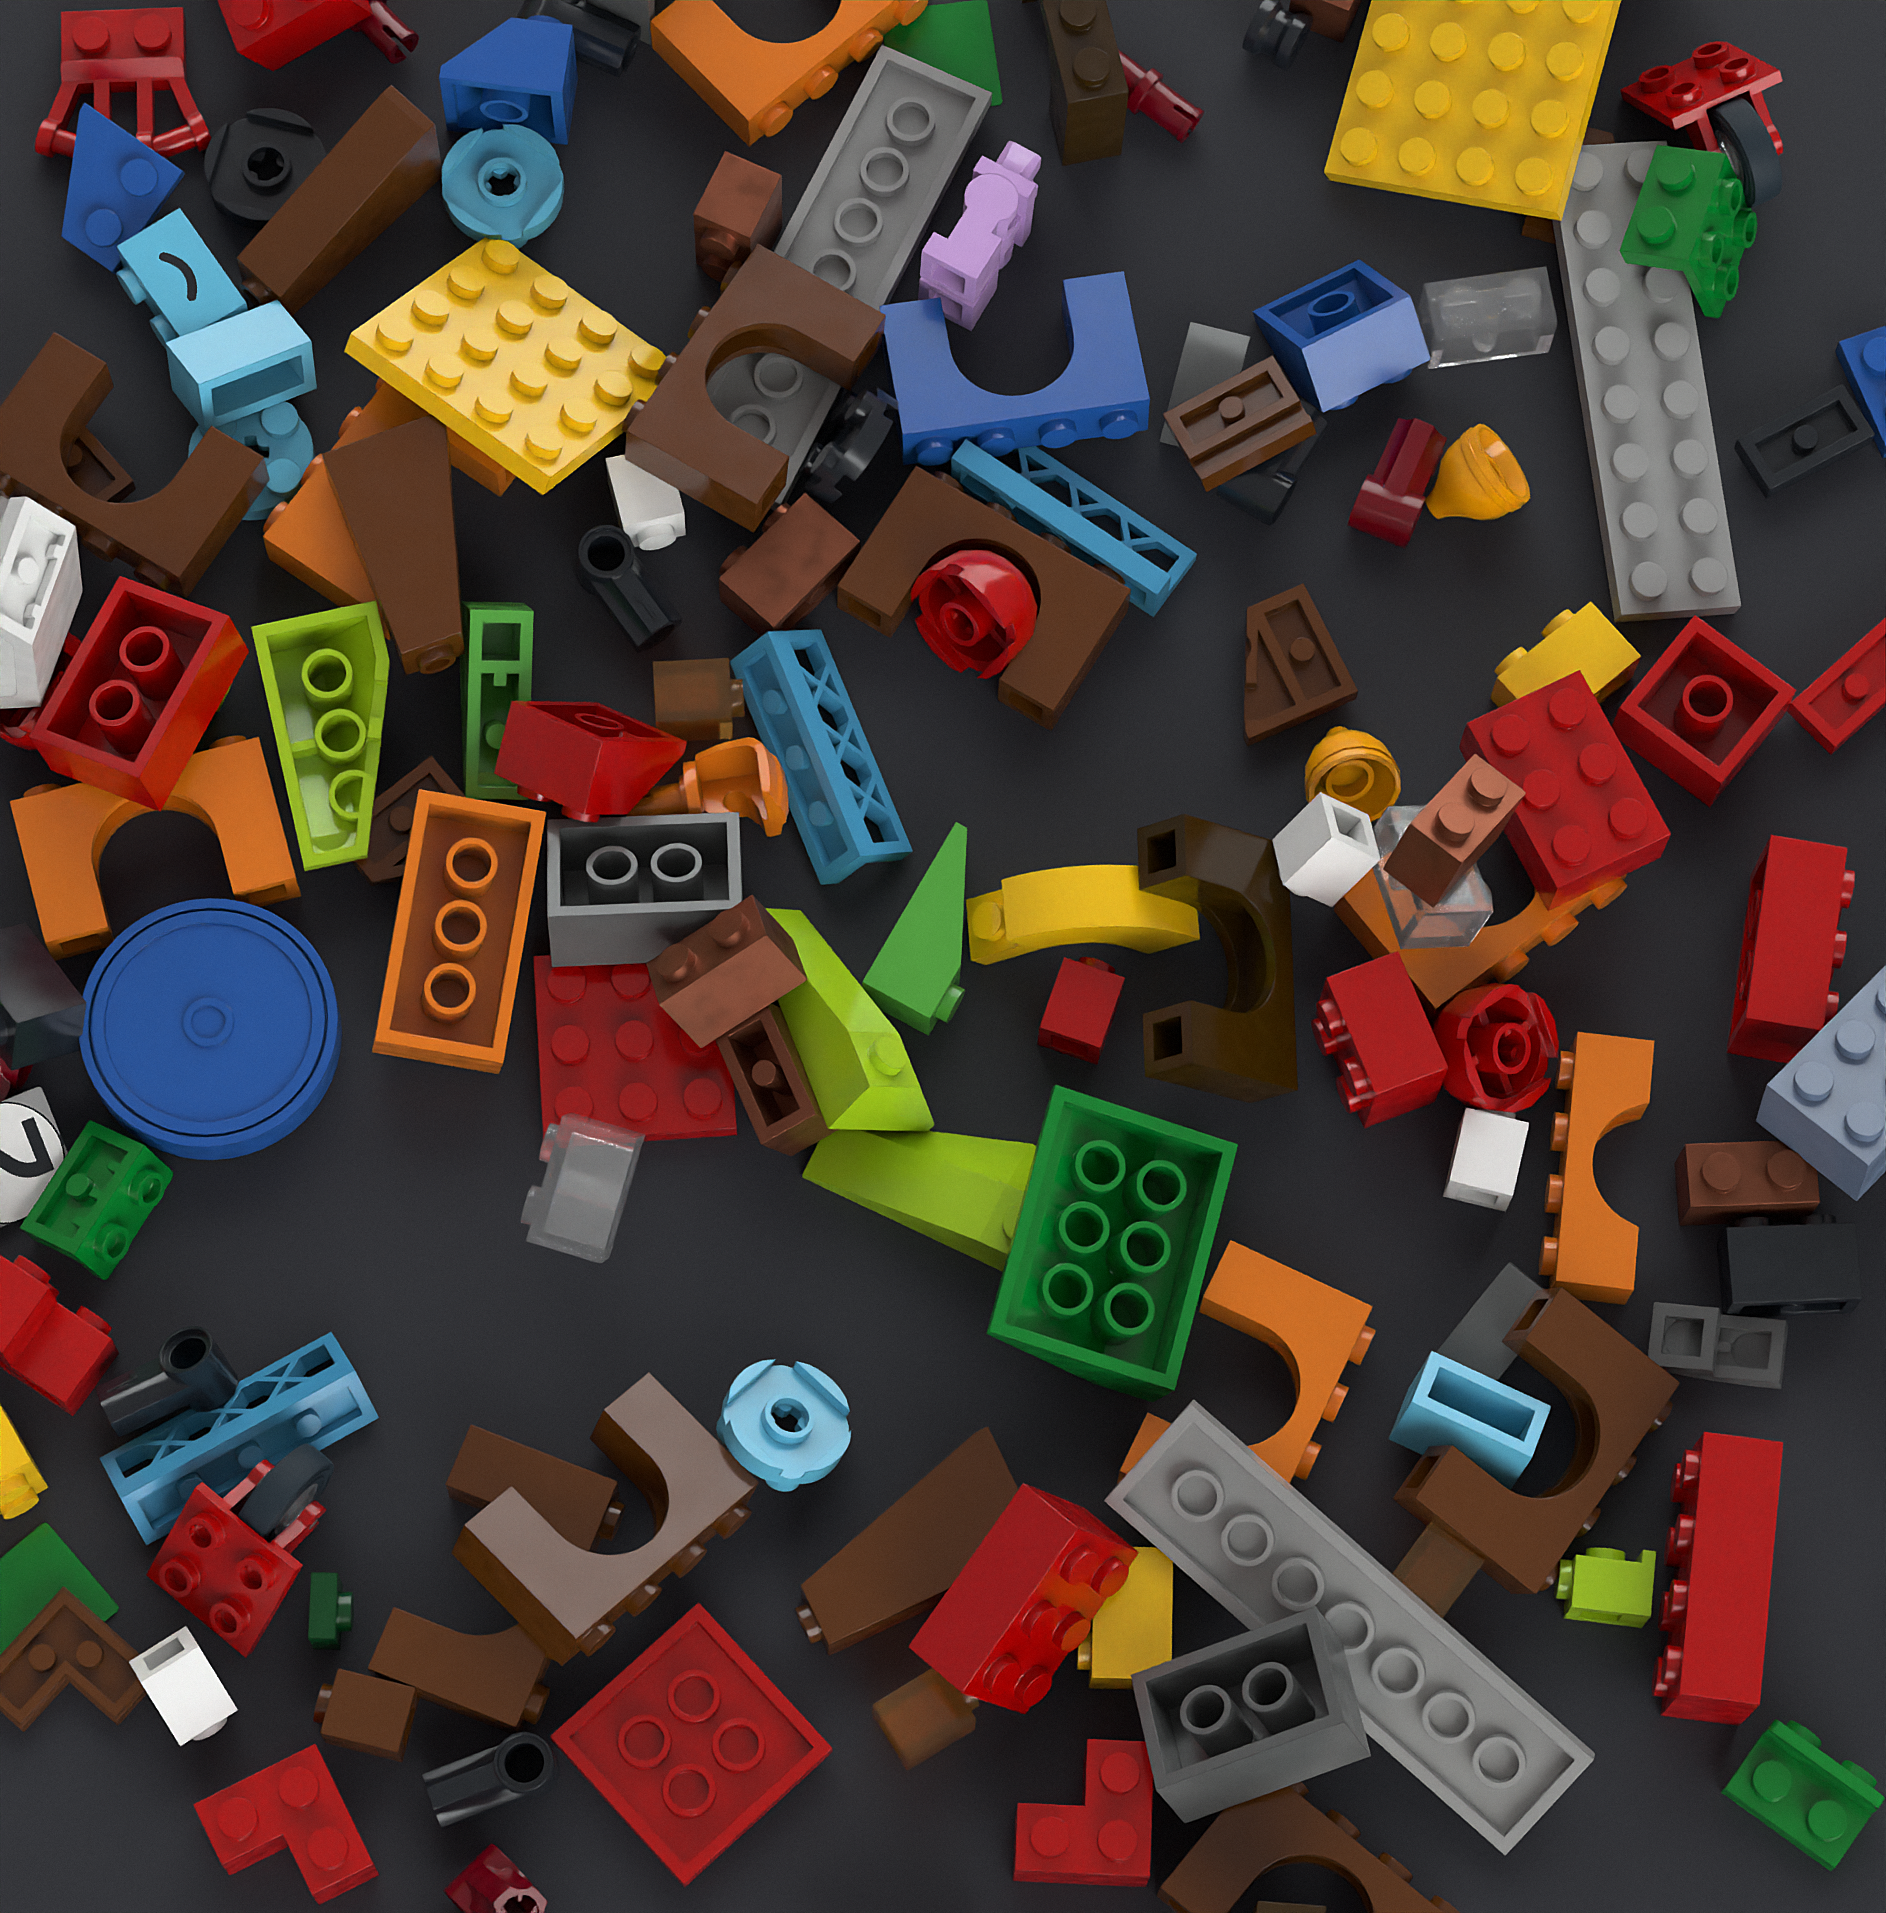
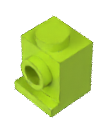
M1611 1548L1586 1549V1556L1576 1555L1573 1560L1560 1559L1559 1576L1554 1584V1598L1565 1600L1563 1618L1642 1628L1651 1617L1656 1551L1643 1550L1634 1562L1625 1561V1552Z

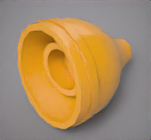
M1479 423L1473 428L1470 427L1448 448L1441 460L1436 483L1425 502L1429 511L1437 519L1458 516L1477 520H1490L1520 509L1530 499V489L1519 463L1507 445L1488 426Z
M1342 726L1334 727L1314 747L1306 763V799L1310 803L1321 792L1368 814L1372 822L1381 818L1394 806L1401 792L1400 769L1391 753L1381 741L1366 732L1348 730Z

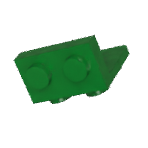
M1657 145L1619 250L1627 264L1683 271L1704 316L1719 318L1726 301H1731L1734 298L1738 288V266L1745 248L1752 246L1757 232L1756 213L1751 208H1747L1742 182L1737 179L1725 153Z

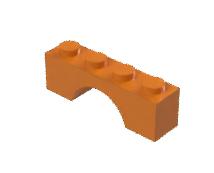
M1577 1032L1569 1052H1559L1555 1088L1566 1090L1564 1113L1554 1112L1550 1135V1150L1560 1151L1559 1175H1548L1544 1211L1546 1213H1554L1555 1221L1553 1237L1544 1236L1542 1239L1539 1275L1550 1276L1549 1288L1563 1287L1579 1300L1625 1305L1634 1290L1639 1227L1620 1217L1604 1201L1595 1183L1592 1164L1594 1148L1598 1141L1614 1128L1640 1120L1649 1104L1654 1041Z

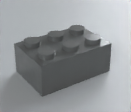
M739 812L601 817L595 823L575 819L547 820V918L552 967L647 963L660 955L667 947L680 942L714 920L721 912L731 909L743 901Z
M1316 1607L1131 1675L1156 1791L1184 1823L1371 1756L1343 1643Z

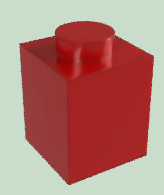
M1064 957L1039 1027L1037 1045L1098 1065L1122 997L1125 977L1116 975L1114 967L1095 958L1080 957L1077 962Z

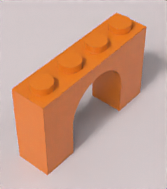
M675 0L650 21L652 48L750 147L764 134L767 137H771L780 132L792 118L793 110L809 97L812 100H816L826 94L837 81L838 73L854 60L860 63L872 56L882 44L883 36L898 23L905 26L917 19L925 10L928 0H840L841 4L836 15L823 30L810 38L793 43H771L747 34L712 0Z
M379 377L375 386L377 392L364 409L357 406L347 415L338 432L340 439L331 450L430 415V413ZM446 426L450 445L451 465L501 497L516 476ZM319 454L306 468L301 478L302 487L289 504L285 501L279 503L270 513L264 524L263 532L265 534L263 539L268 558L341 608L375 601L376 599L327 478L323 456ZM377 604L384 637L390 640L389 631Z
M244 736L225 737L213 742L209 746V750L192 754L162 810H173L189 814L202 821L212 830L221 844L236 901L262 907L300 897L298 881L259 737L248 740ZM83 782L62 788L58 784H44L33 787L24 793V798L10 801L48 951L54 961L106 948L114 941L99 879V866L103 850L111 836L124 823L138 815L157 810Z
M1387 855L1373 866L1335 904L1334 912L1374 960L1396 951L1399 952L1431 1026L1437 1021L1443 1008L1458 994L1476 986L1485 985L1494 977L1500 984L1506 982L1529 962L1530 959L1526 953L1543 940L1551 947L1565 938L1579 923L1575 918L1576 915L1592 903L1598 910L1610 904L1627 888L1628 885L1624 881L1627 874L1549 911L1534 887L1533 900L1519 915L1498 925L1474 927L1454 922L1441 915L1437 910L1385 872L1382 868L1390 857Z
M1230 1240L1203 1296L1199 1312L1260 1340L1272 1348L1286 1364L1294 1383V1412L1286 1425L1275 1435L1265 1441L1247 1447L1289 1484L1294 1476L1306 1481L1322 1445L1311 1440L1321 1418L1331 1423L1334 1422L1349 1390V1387L1338 1383L1348 1360L1359 1366L1361 1365L1376 1330L1365 1325L1373 1306ZM1147 1413L1120 1469L1117 1484L1171 1423Z

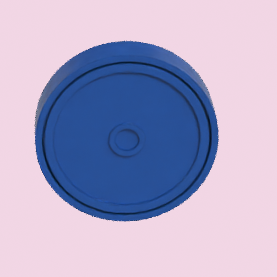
M213 898L195 899L163 907L142 917L117 936L106 948L95 964L82 995L86 1001L83 1034L79 1036V1043L87 1072L101 1101L119 1124L133 1136L151 1147L179 1157L197 1160L230 1159L248 1155L278 1142L293 1132L316 1109L326 1094L338 1065L342 1040L341 1015L332 981L321 957L311 943L287 921L270 911L245 902Z

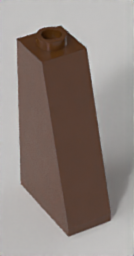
M390 85L385 89L238 255L237 262L242 278V283L239 287L246 298L256 308L278 300L291 317L442 178V166L435 124L395 87Z
M430 414L322 453L327 478L406 675L420 671L422 674L442 671L451 666L456 661V657L465 654L450 445L446 425Z
M988 1426L971 1435L801 1584V1598L804 1604L794 1609L810 1644L821 1640L830 1656L938 1605L1019 1490Z

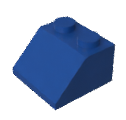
M535 15L528 19L510 18L443 64L440 68L439 81L447 131L469 133L483 127L484 133L492 129H503L502 124H516L537 132L549 143L568 145L578 81L573 25L562 24L559 20L544 15Z
M1360 259L1252 311L1257 325L1298 394L1323 413L1328 410L1348 407L1358 399L1360 394L1382 383L1388 384L1400 381L1410 375L1413 368L1431 360L1411 296Z

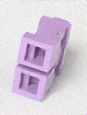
M1008 141L996 162L982 156L973 169L972 181L968 184L964 194L963 214L947 239L933 232L922 250L918 300L941 297L944 317L970 331L974 328L997 290L999 269H1002L1010 261L1013 245L1016 244L1022 247L1031 233L1034 201L1038 190V185L1033 181V178L1041 165V157L1038 154L1013 141Z

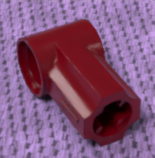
M1398 418L1374 474L1367 475L1360 489L1347 526L1405 549L1426 501V497L1423 495L1442 457L1447 438L1440 434L1435 426L1422 420Z
M493 1843L489 1844L443 1890L462 1913H544L548 1903L540 1894V1891L532 1885L518 1867Z

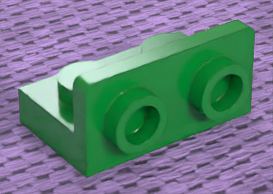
M89 1120L20 1226V1229L32 1240L78 1261L94 1276L107 1280L118 1262L126 1255L131 1242L154 1206L163 1197L165 1189L173 1178V1171L145 1145Z
M1775 1719L1763 1731L1721 1793L1826 1869L1832 1871L1871 1815L1879 1809L1885 1797L1874 1789L1877 1781L1866 1770L1848 1760H1844L1840 1765L1819 1750L1822 1742L1809 1729L1795 1721L1790 1720L1784 1725Z

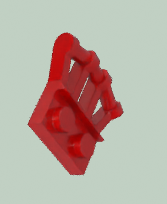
M183 7L61 12L60 71L62 84L48 117L43 120L38 130L35 141L36 153L50 158L56 153L73 158L76 133L66 129L80 95L94 93V109L112 121V93L137 92L136 139L165 159L194 147L199 152L207 149L211 136L187 87L186 17ZM170 90L185 124L155 136V91Z

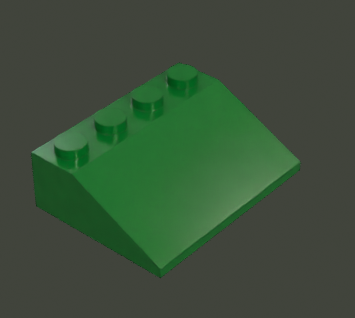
M1058 1085L1053 1086L986 1334L1093 1384L1140 1399L1155 1402L1175 1391L1238 1144Z

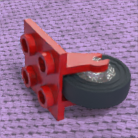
M1715 41L1699 46L1692 52V57L1673 66L1662 65L1646 70L1639 76V81L1620 89L1623 101L1674 130L1684 126L1695 150L1725 153L1737 179L1742 182L1747 208L1763 204L1781 192L1782 171L1778 155L1783 153V143L1772 123L1761 92L1783 81L1779 69L1728 42Z
M306 1443L286 1455L276 1466L267 1459L262 1460L242 1482L223 1498L201 1482L191 1493L146 1575L246 1658L254 1651L303 1566L290 1554L319 1524L318 1518L327 1510L318 1500L333 1475V1463L315 1447Z

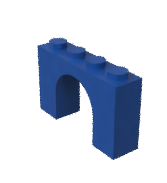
M1124 271L1063 280L1062 316L1071 360L1063 374L1052 384L1037 392L1026 395L1005 396L994 394L977 387L963 376L952 358L941 297L879 306V312L886 315L881 346L890 395L899 403L898 409L893 410L903 465L921 463L927 466H935L951 460L965 439L992 457H998L1008 454L1013 449L1039 445L1048 448H1060L1073 443L1075 440L1102 436L1108 439H1122L1133 435L1137 431L1148 430L1150 397Z

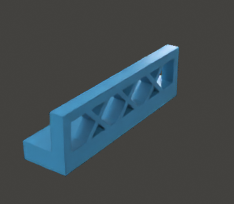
M965 439L951 458L950 474L952 478L962 485L965 492L983 504L994 502L1005 507L1017 518L1020 526L1038 536L1044 532L1057 537L1070 548L1071 555L1088 565L1093 566V564L1099 563L1118 573L1124 579L1125 586L1131 589L1130 602L1152 617L1155 616L1196 561L1197 553L1038 447L1032 446L1011 451L1018 457L1020 473H1016ZM1027 462L1038 470L1029 472ZM1051 481L1058 482L1068 489L1071 507H1067L1034 484ZM1078 496L1089 504L1080 506ZM1101 515L1109 516L1119 523L1122 541H1118L1085 518ZM1129 530L1140 538L1131 540ZM1158 549L1176 562L1166 573L1136 552Z
M821 629L766 632L732 659L730 664L763 745L778 758L785 772L788 786V805L820 884L840 883L866 863L902 860L912 853L913 850ZM794 650L806 651L815 672L814 676L799 665ZM818 704L832 714L838 728L837 731L823 722L817 708ZM841 759L856 771L860 787L845 776L840 764ZM864 816L878 825L884 842L873 843L863 820Z
M329 1332L238 1382L234 1395L218 1409L208 1412H196L188 1409L100 1457V1460L145 1544L148 1545L170 1533L194 1488L201 1482L223 1498L242 1482L262 1460L267 1459L276 1466L286 1455L306 1443L320 1451L378 1419L379 1416L356 1371L333 1333ZM332 1359L334 1365L312 1377H304L307 1371ZM263 1395L270 1396L261 1405L253 1409H246L250 1402ZM204 1427H212L208 1434L195 1441H187L193 1433ZM146 1459H153L149 1466L127 1478L124 1477L122 1472Z

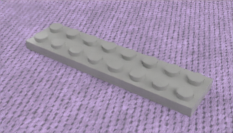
M881 45L774 253L878 311L879 306L888 305L992 103V92ZM751 353L735 358L722 366L713 375L706 389L712 404L727 421L789 456L786 486L770 508L775 510L787 502L800 477L798 471L812 445L818 442L845 388L789 357L775 353Z
M1667 140L1582 145L1562 221L1552 219L1615 623L1693 617L1694 615L1698 617L1735 614L1741 607L1690 285L1683 271L1627 264L1619 251L1656 146H1667Z
M1194 1399L1104 1500L1248 1629L1254 1630L1316 1607L1343 1643L1365 1732L1505 1856L1594 1760L1595 1753Z

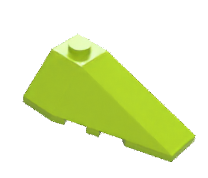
M375 600L252 626L251 629L304 870L309 871L368 858L390 660L377 602Z
M765 908L793 938L808 979L777 1000L827 1128L929 1131L935 1124L897 1030L801 910Z
M840 1129L818 1142L802 1174V1178L1003 1272L1036 1145L935 1131Z

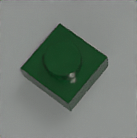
M311 1572L308 1639L314 1650H340L341 1632H352L354 1593L343 1592V1583L338 1573Z

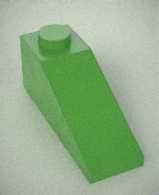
M462 602L465 654L460 655L464 795L466 798L528 800V798L516 792L518 784L494 774L511 701H531L534 611L525 603Z
M957 822L954 824L862 982V988L880 1010L928 1036L938 1019L945 1023L951 1020L965 994V989L958 985L960 983L967 827Z

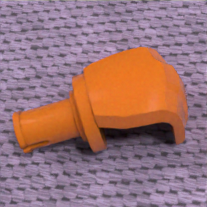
M747 737L724 742L695 754V761L684 762L683 775L679 776L678 783L652 787L626 815L651 816L739 812V817H749L761 826L767 837H773L781 834L783 824L786 822L789 812L788 786L785 772L778 758L755 738Z

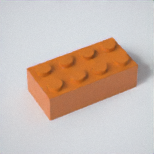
M419 789L414 808L372 1052L499 1074L506 1051L546 812Z

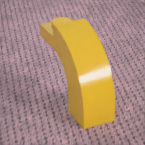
M1086 865L1030 872L1002 879V889L966 900L971 961L984 965L1036 950L1067 944H1114L1150 954L1200 939L1197 910L1188 904L1139 890L1138 866Z

